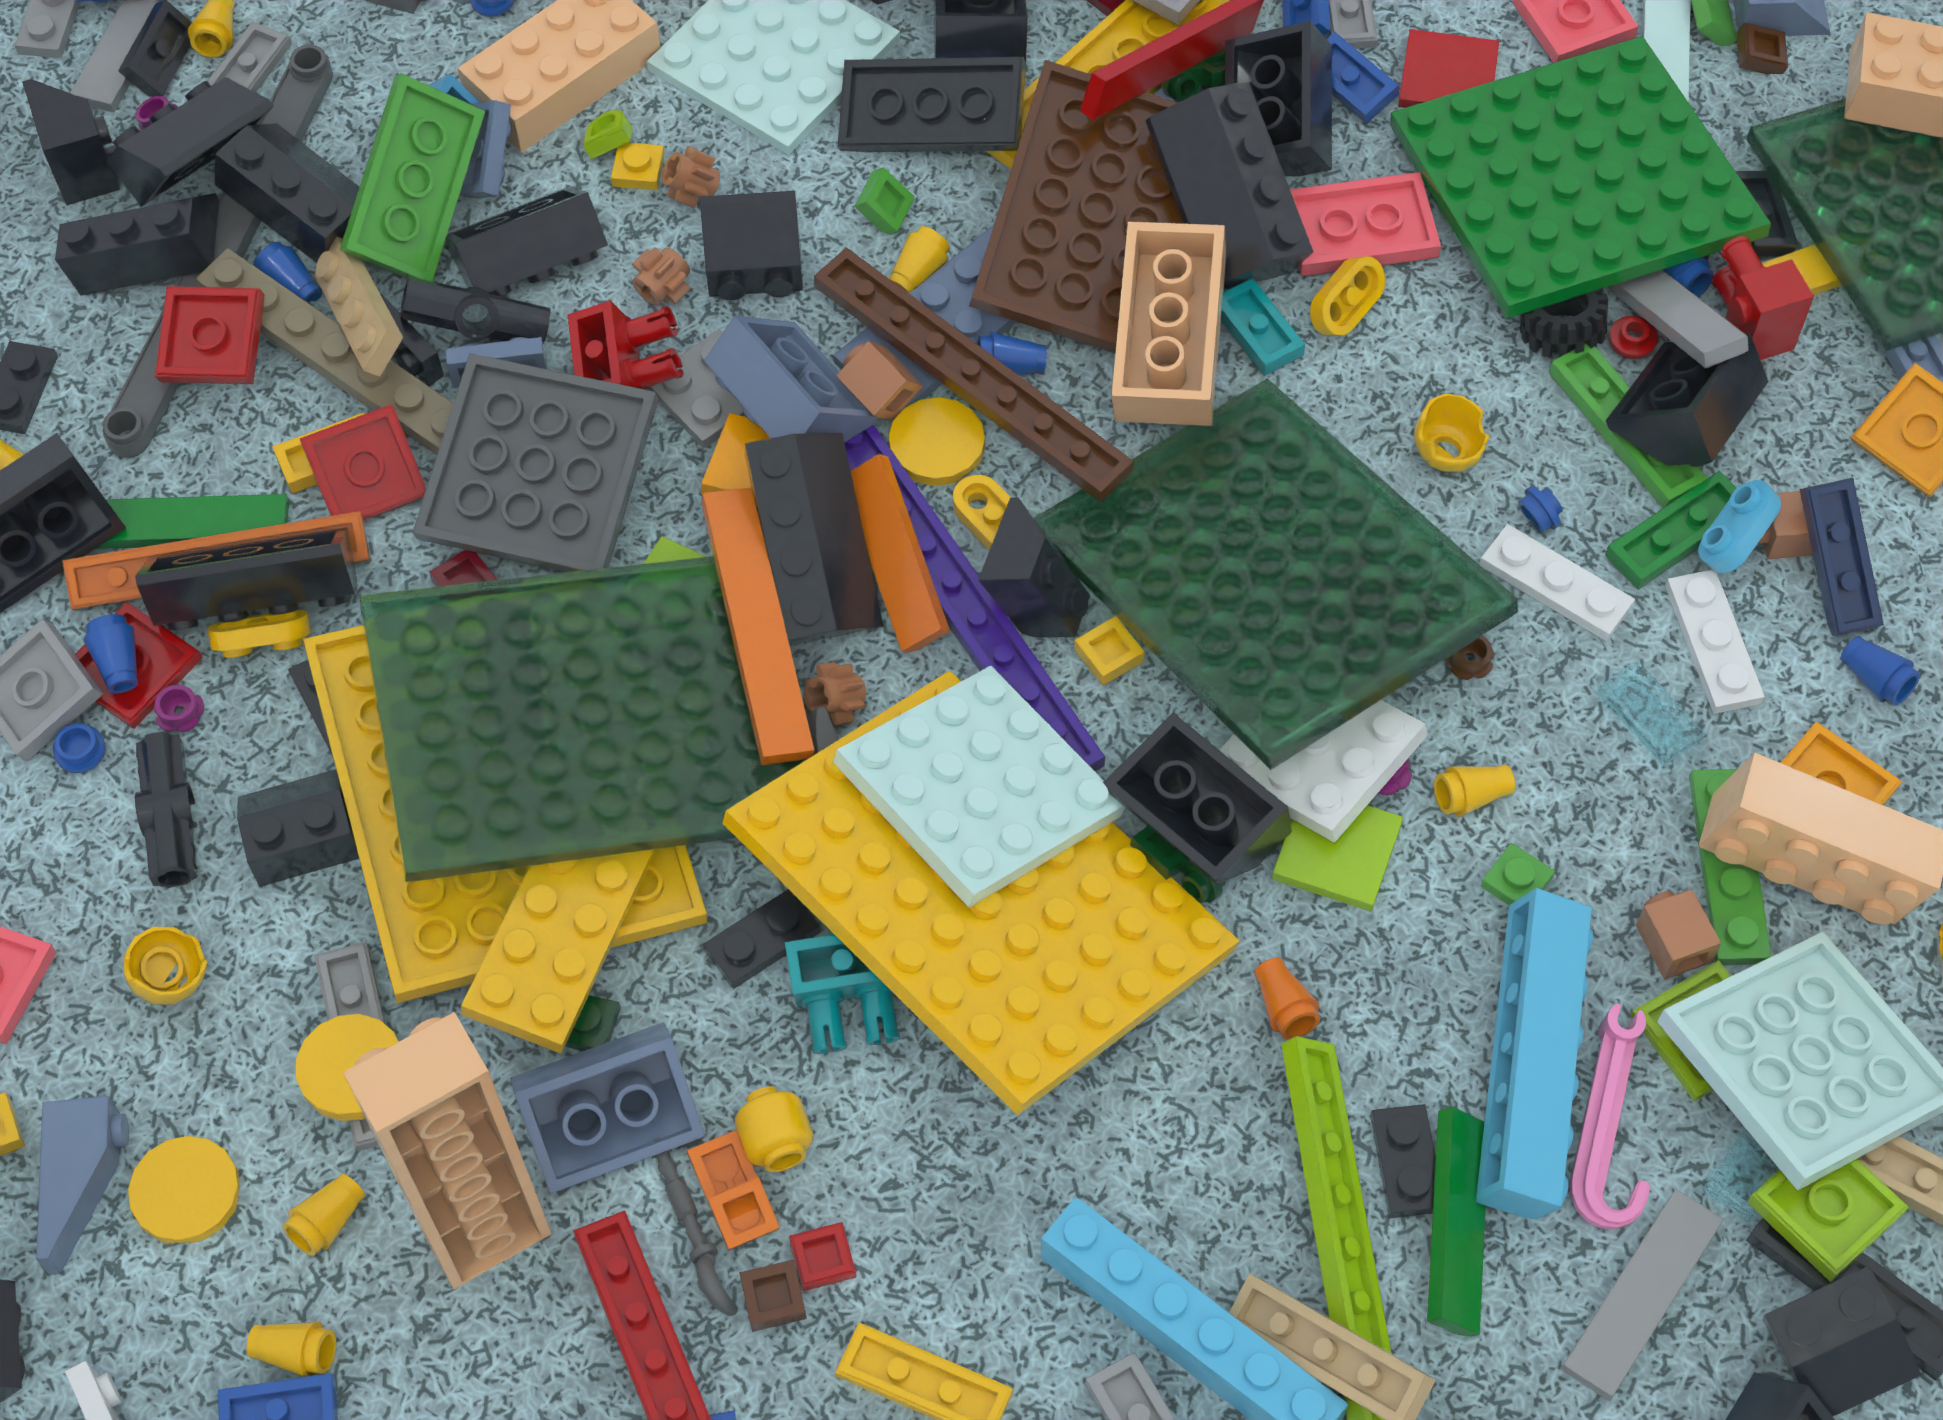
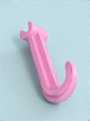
M1620 1004L1614 1005L1609 1010L1598 1028L1601 1043L1570 1178V1198L1575 1210L1586 1222L1601 1229L1611 1230L1630 1225L1642 1214L1650 1190V1186L1646 1181H1639L1634 1186L1626 1208L1622 1210H1614L1608 1207L1603 1199L1635 1045L1646 1027L1645 1015L1643 1011L1639 1010L1628 1024V1029L1622 1028L1617 1021L1621 1008Z

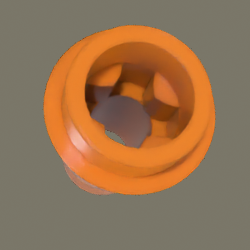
M1271 958L1261 963L1256 968L1254 974L1261 988L1272 1030L1280 1032L1281 1036L1288 1040L1295 1036L1302 1037L1310 1033L1320 1022L1318 1001L1289 971L1281 958Z

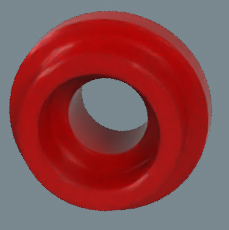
M1625 316L1613 323L1609 333V343L1612 349L1617 354L1628 359H1640L1650 355L1658 341L1656 328L1639 316ZM1627 332H1636L1641 337H1631Z

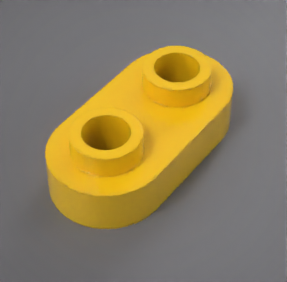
M1363 256L1347 259L1314 296L1310 306V317L1314 328L1324 336H1342L1350 333L1381 297L1385 288V273L1381 264L1375 258Z
M971 475L959 481L953 491V509L957 518L990 551L1011 497L992 478L984 475ZM981 500L986 503V506L981 509H974L969 504L972 501Z
M296 610L277 615L269 613L252 615L234 622H217L208 626L207 632L211 649L222 651L223 657L233 658L253 652L252 647L272 644L274 650L296 648L303 644L302 638L311 633L308 612Z

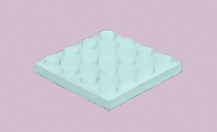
M708 0L646 62L648 71L790 155L841 102L844 60L883 59L900 41V31L847 0Z
M992 666L983 669L836 750L833 760L838 769L969 908L1120 818L1125 809L1120 802L1109 794L1106 785L1103 783L1104 780Z
M1820 932L1664 1009L1657 1021L1797 1191L1943 1113V1067L1824 932Z

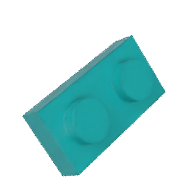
M1253 278L1223 293L1221 322L1264 376L1304 356L1305 343Z

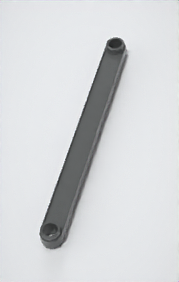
M307 44L293 51L290 56V62L270 99L274 107L260 124L277 123L299 141H302L333 78L329 57L321 47ZM225 192L222 193L219 199L213 261L227 248L243 258L261 223L260 219ZM202 272L180 276L175 286L198 287L195 279ZM163 310L112 410L103 421L102 431L104 439L113 454L120 457L131 458L145 451L180 384L160 382L155 377ZM132 430L128 434L120 435L124 431Z

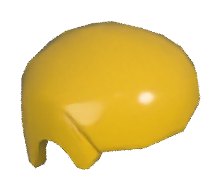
M1444 393L1430 399L1419 415L1414 429V442L1422 460L1426 461L1430 467L1443 472H1462L1477 465L1489 440V434H1485L1483 430L1482 418L1484 413L1480 406L1463 395ZM1448 442L1453 444L1458 449L1459 456L1453 457L1437 443Z
M151 927L133 938L123 957V972L128 986L138 997L152 1005H174L191 997L201 985L208 961L205 960L200 942L196 937L185 934L175 927ZM175 965H177L176 976L171 981L165 982ZM187 975V981L179 987L181 980Z

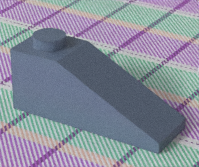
M109 1096L42 1102L36 1260L49 1275L61 1274L119 1165V1147L128 1146L129 1124L126 1114H120Z

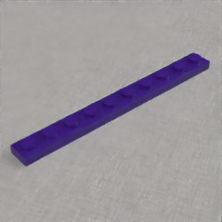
M870 426L846 441L844 444L850 471L878 454L889 457L948 626L979 671L992 666L1094 771L1104 767L1105 756L1005 612L979 582V575L875 426Z

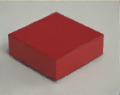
M843 1222L789 1236L802 1291L857 1277Z

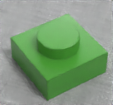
M882 167L871 172L854 207L881 232L893 234L898 232L915 196Z
M1510 843L1482 880L1481 887L1510 905L1535 888L1544 890L1552 880L1555 870L1513 843Z

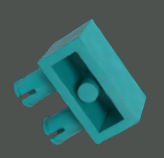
M832 934L785 942L793 997L797 1007L808 1009L813 1042L812 1051L814 1054H828L826 1031L830 1032L833 1052L847 1049L839 1003L852 998L860 999L867 1045H881L879 1022H883L887 1044L900 1040L892 997L894 993L839 938Z

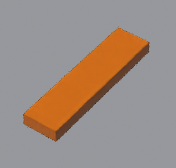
M878 454L850 472L869 560L901 652L910 653L950 632L889 457Z

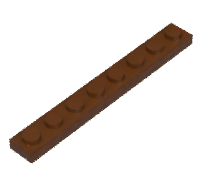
M847 247L814 275L816 289L1100 503L1133 472L1134 461Z

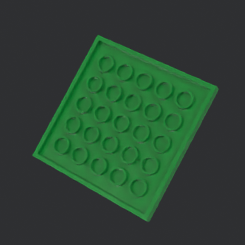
M1643 36L1391 112L1390 126L1417 171L1421 173L1424 183L1506 319L1720 252L1727 242L1736 237L1746 236L1752 242L1769 235L1770 221Z

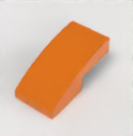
M737 1130L687 1150L689 1160L728 1251L780 1229L760 1178L757 1177L752 1163L748 1161Z

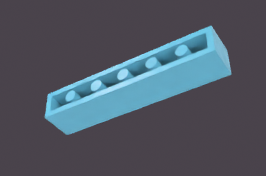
M1539 888L1533 889L1509 905L1476 1193V1203L1519 1217L1536 1220L1562 1208V1203L1568 1192V1179L1565 1176L1567 1152L1571 1147L1574 1135L1570 1121L1572 1101L1576 1096L1579 1085L1575 1071L1577 1051L1581 1046L1584 1034L1580 1021L1582 1002L1588 991V979L1585 976L1587 953L1593 941V931L1590 928L1592 907Z
M1075 1197L1042 1236V1260L1248 1419H1344L1348 1407L1347 1402L1079 1198Z

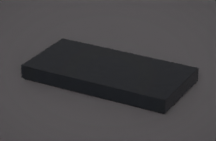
M1024 57L844 60L837 147L840 151L856 152L1017 151L1022 133L1026 61Z

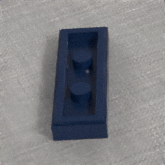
M1847 478L1799 489L1827 624L1832 636L1883 626L1884 623L1854 479Z

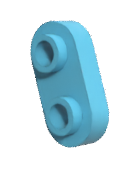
M1762 480L1750 481L1736 488L1710 528L1703 534L1698 548L1700 558L1717 573H1728L1741 566L1777 517L1781 508L1780 496Z

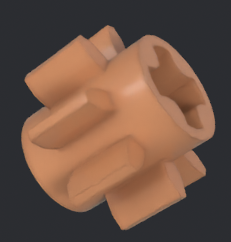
M687 146L684 155L678 152L673 153L668 158L662 172L663 184L670 187L667 197L695 208L700 197L714 196L720 182L719 171L712 167L715 157L690 146Z
M656 247L651 251L646 249L632 263V266L639 272L632 280L633 286L640 296L652 305L657 306L662 301L666 303L672 301L676 304L691 289L684 282L690 274V268L686 261L671 248L666 247L661 252Z
M833 662L816 665L818 677L805 680L804 701L806 707L810 712L816 708L825 707L834 725L854 722L852 710L865 708L866 687L864 681L858 674L853 673L852 664L837 665Z

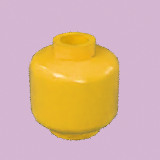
M773 1086L763 1087L750 1093L746 1098L747 1103L739 1109L735 1116V1126L748 1161L758 1167H765V1170L768 1172L785 1171L800 1164L806 1158V1151L814 1139L810 1122L799 1096L790 1091H777V1088Z

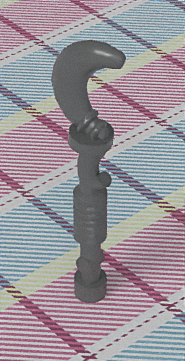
M672 1149L654 1155L652 1159L657 1158L659 1163L658 1169L666 1180L667 1186L665 1191L675 1211L678 1221L683 1222L687 1235L693 1245L694 1250L690 1252L689 1256L692 1263L697 1264V1278L700 1287L707 1299L717 1310L726 1315L733 1316L738 1312V1307L725 1291L714 1268L716 1262L715 1255H717L718 1250L714 1243H708L707 1237L701 1232L702 1226L696 1219L698 1213L696 1205L685 1180L679 1178L676 1171L677 1165L669 1154Z

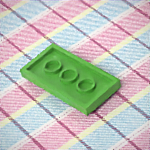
M400 73L394 76L340 251L406 279L408 276L433 281L485 111L405 74Z

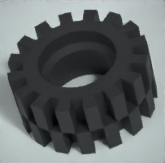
M1603 288L1520 314L1521 339L1524 344L1529 342V349L1533 352H1537L1542 348V356L1548 358L1551 357L1553 352L1559 353V357L1572 350H1575L1576 354L1584 352V344H1587L1590 348L1594 346L1597 348V343L1602 344L1605 340V334H1607V294H1603ZM1557 315H1570V316H1573V317H1565V318H1564V317H1556V316H1557Z

